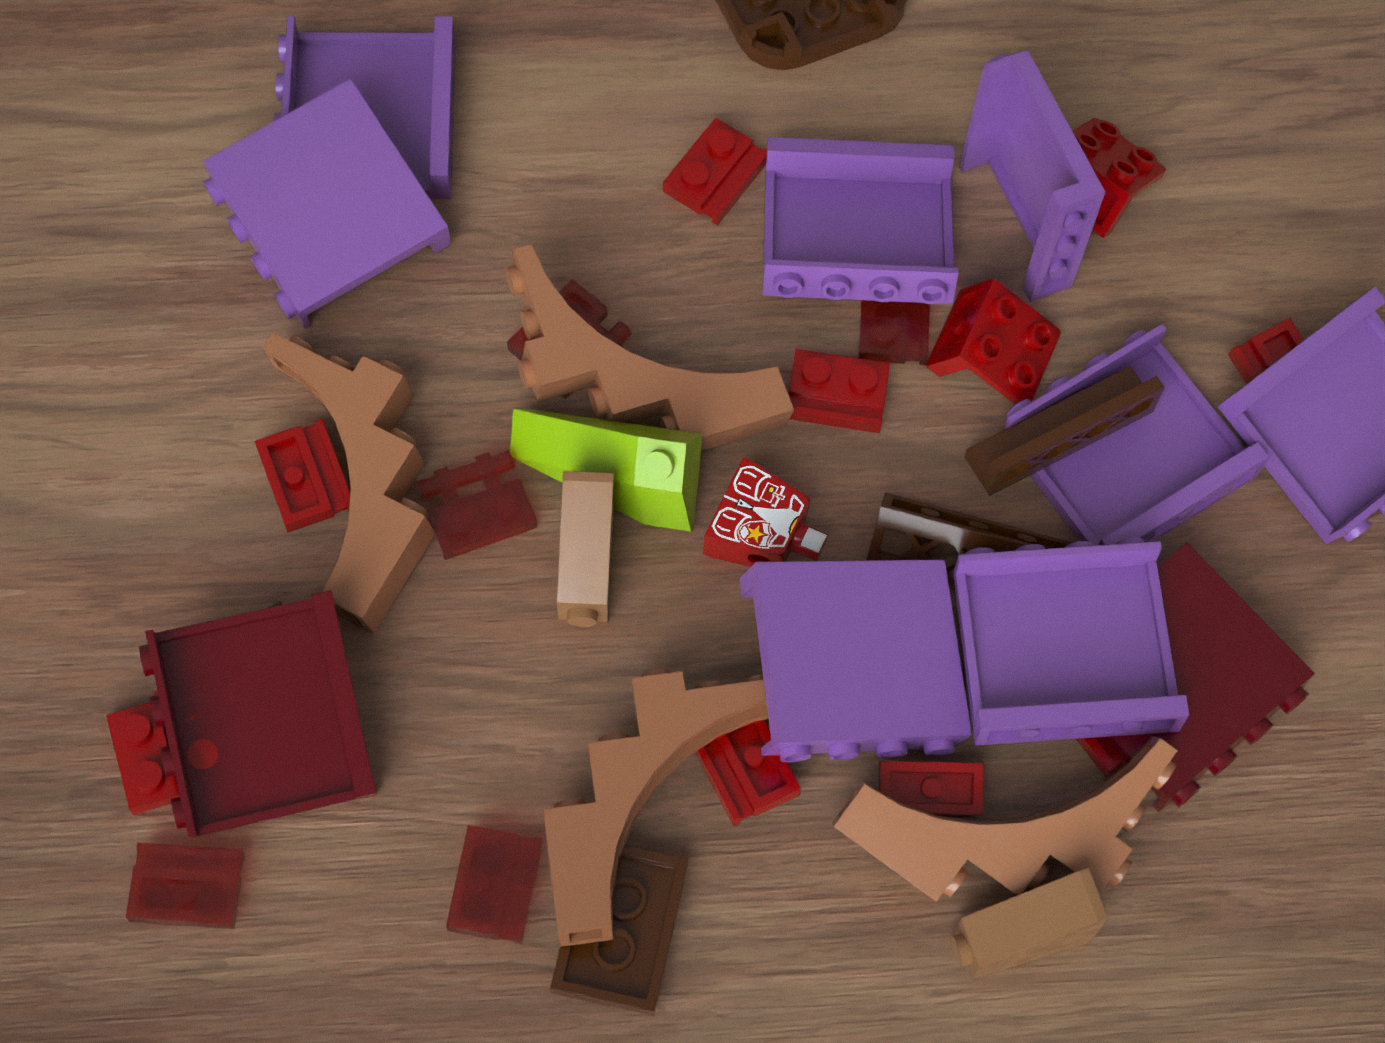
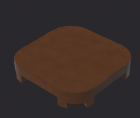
M715 0L740 48L750 60L765 68L777 70L799 68L881 38L896 28L904 16L906 0Z

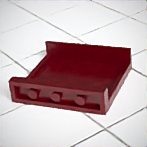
M1188 542L1157 568L1178 695H1186L1189 716L1179 732L1104 737L1127 763L1130 762L1152 736L1161 738L1178 750L1171 760L1176 764V768L1170 778L1158 790L1153 786L1151 787L1160 798L1154 806L1158 812H1161L1171 802L1178 808L1185 804L1200 790L1201 786L1196 781L1209 770L1214 776H1217L1237 758L1233 751L1237 745L1244 739L1250 745H1253L1273 727L1269 718L1279 709L1289 714L1309 695L1304 687L1315 674Z
M331 590L311 594V599L157 633L153 629L145 631L147 644L139 646L141 663L145 676L154 675L158 695L150 697L152 715L156 727L165 725L169 746L160 748L162 763L167 778L176 776L180 797L171 799L172 810L177 829L187 828L188 837L194 838L376 795ZM199 714L195 719L191 721H184ZM199 739L212 741L218 749L219 755L216 764L207 770L195 769L189 764L187 759L189 746Z

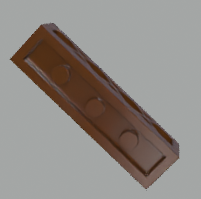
M1129 366L968 448L964 457L988 495L991 496L1153 413L1165 387L1157 376L1142 383L1133 368Z
M885 492L866 561L915 560L912 558L920 555L922 560H932L927 550L942 542L954 545L959 555L965 554L967 552L966 549L991 548L995 552L1015 551L1021 546L1030 544L1042 545L1045 549L1065 548L1073 542ZM885 527L905 532L914 548L901 555L880 550ZM918 536L928 538L929 540L922 543ZM956 564L946 568L948 583L954 584L953 573Z

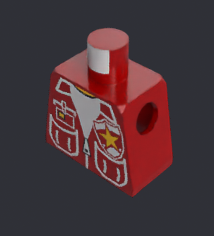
M743 457L704 535L703 554L751 567L755 562H786L791 551L818 561L826 544L828 534L804 524L810 504V499L807 495L753 461Z

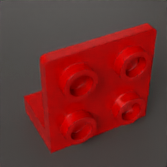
M1092 118L1072 132L1105 190V195L1092 229L1104 238L1113 231L1132 198L1162 178L1166 168L1157 162L1156 156L1151 151L1135 146L1121 136L1119 129L1115 125L1105 120Z
M992 278L960 289L925 367L939 377L968 368L1015 405L1025 399H1030L1032 402L1061 335V331L1002 283Z

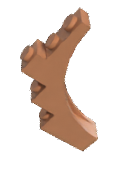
M532 244L513 249L510 267L505 269V274L511 294L513 296L520 295L525 308V311H521V321L524 332L529 341H525L522 360H519L517 364L525 389L533 388L537 402L593 387L588 390V394L596 417L603 415L604 420L634 423L663 414L659 418L660 428L703 434L701 451L787 425L794 412V408L778 366L743 373H701L665 366L631 353L598 333L566 303L547 277Z
M272 332L262 349L275 368L302 384L328 409L336 423L347 456L351 486L348 526L338 561L322 592L332 591L336 614L375 633L436 534L426 518L428 512L414 501L404 498L425 464L415 447L417 444L416 440L404 431L394 428L414 397V393L405 379V371L391 361L382 359L380 363H377L362 356L354 368L338 356L331 355L328 360L316 354L313 346L297 336L292 335L288 340Z
M658 668L644 672L641 677L631 678L638 736L629 737L625 733H610L601 736L596 742L588 743L595 802L585 803L581 799H566L555 803L554 808L543 809L557 931L561 947L613 940V892L619 859L633 823L655 789L682 761L723 734L730 733L755 721L768 719L763 674L751 676L745 682L726 685L722 681H706L696 685L695 689L685 690L683 671L671 672L668 669Z
M1152 736L1124 768L1092 792L1056 809L1017 819L974 821L934 815L897 802L862 781L832 824L837 830L936 902L943 893L951 897L962 884L968 871L962 868L967 859L1014 894L1020 895L1025 889L1030 891L1037 888L1045 878L1050 867L1044 862L1050 854L1074 872L1089 868L1097 889L1103 892L1108 884L1115 887L1124 878L1132 864V861L1127 859L1133 849L1117 838V834L1121 829L1129 832L1141 818L1146 808L1141 804V801L1152 786L1158 790L1170 778L1176 768V764L1171 760L1178 750L1161 738Z

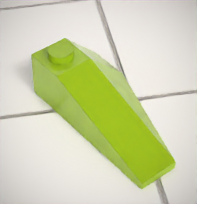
M519 407L513 408L510 457L561 483L563 482V471L614 473V510L644 525L689 532L694 530L703 434Z

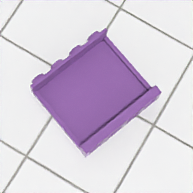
M288 16L287 34H280L278 39L280 62H285L284 73H277L276 96L278 101H282V113H274L273 121L351 78L430 199H451L456 53L453 17H434V33L298 32L295 16Z
M1025 50L1013 55L1001 54L983 65L959 168L964 172L987 163L989 164L1033 248L1031 260L1022 285L1029 302H1033L1073 286L1105 195V190L1029 51Z
M351 78L203 161L209 176L208 179L203 181V184L216 206L222 203L226 204L232 214L226 220L240 243L249 240L256 251L250 258L264 281L271 277L280 289L274 296L288 319L296 315L304 329L311 326L308 314L428 245H430L435 254L451 245L447 224Z
M768 137L765 166L763 296L953 304L959 274L958 268H954L951 175L954 163V145Z
M1376 286L1217 406L1248 446L1258 442L1269 455L1264 467L1326 545L1342 536L1347 542L1352 541L1372 525L1367 519L1376 510H1379L1382 515L1385 514V323L1375 312V310L1385 304V298Z
M1163 324L1148 333L1144 329L1135 332L1125 340L1120 350L1110 356L1106 352L1097 355L1085 365L1083 372L1071 379L1067 375L1057 379L1046 389L1045 395L1033 402L1030 399H1025L1012 407L1006 414L1007 420L1003 430L1129 366L1133 368L1142 383L1157 376L1165 387L1153 413L1030 475L1079 541H1090L1095 546L1116 544L1118 541L1126 538H1142L1145 542H1154L1256 478L1269 458V455L1258 442L1248 448L1243 446L1161 344L1167 330Z
M1126 538L1118 541L1116 544L1097 546L1090 541H1078L1067 545L1065 548L1045 549L1044 546L1038 544L1021 546L1015 551L995 552L991 548H975L967 551L965 554L958 555L953 577L975 746L1179 732L1189 716L1186 695H1178L1156 562L1162 549L1161 541L1145 542L1142 538Z
M945 560L755 562L739 578L742 598L753 597L771 734V740L761 747L762 756L780 755V761L798 762L811 758V754L828 753L830 760H847L858 757L860 752L876 751L878 758H895L906 755L908 750L924 749L925 756L935 757L955 752L954 746L972 735Z

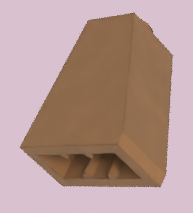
M563 471L557 612L558 620H567V623L573 626L591 627L596 625L597 622H608L614 529V473Z
M1086 868L962 917L955 928L956 936L951 937V944L959 966L961 968L967 966L973 980L1088 944L1108 920V916L1090 869Z

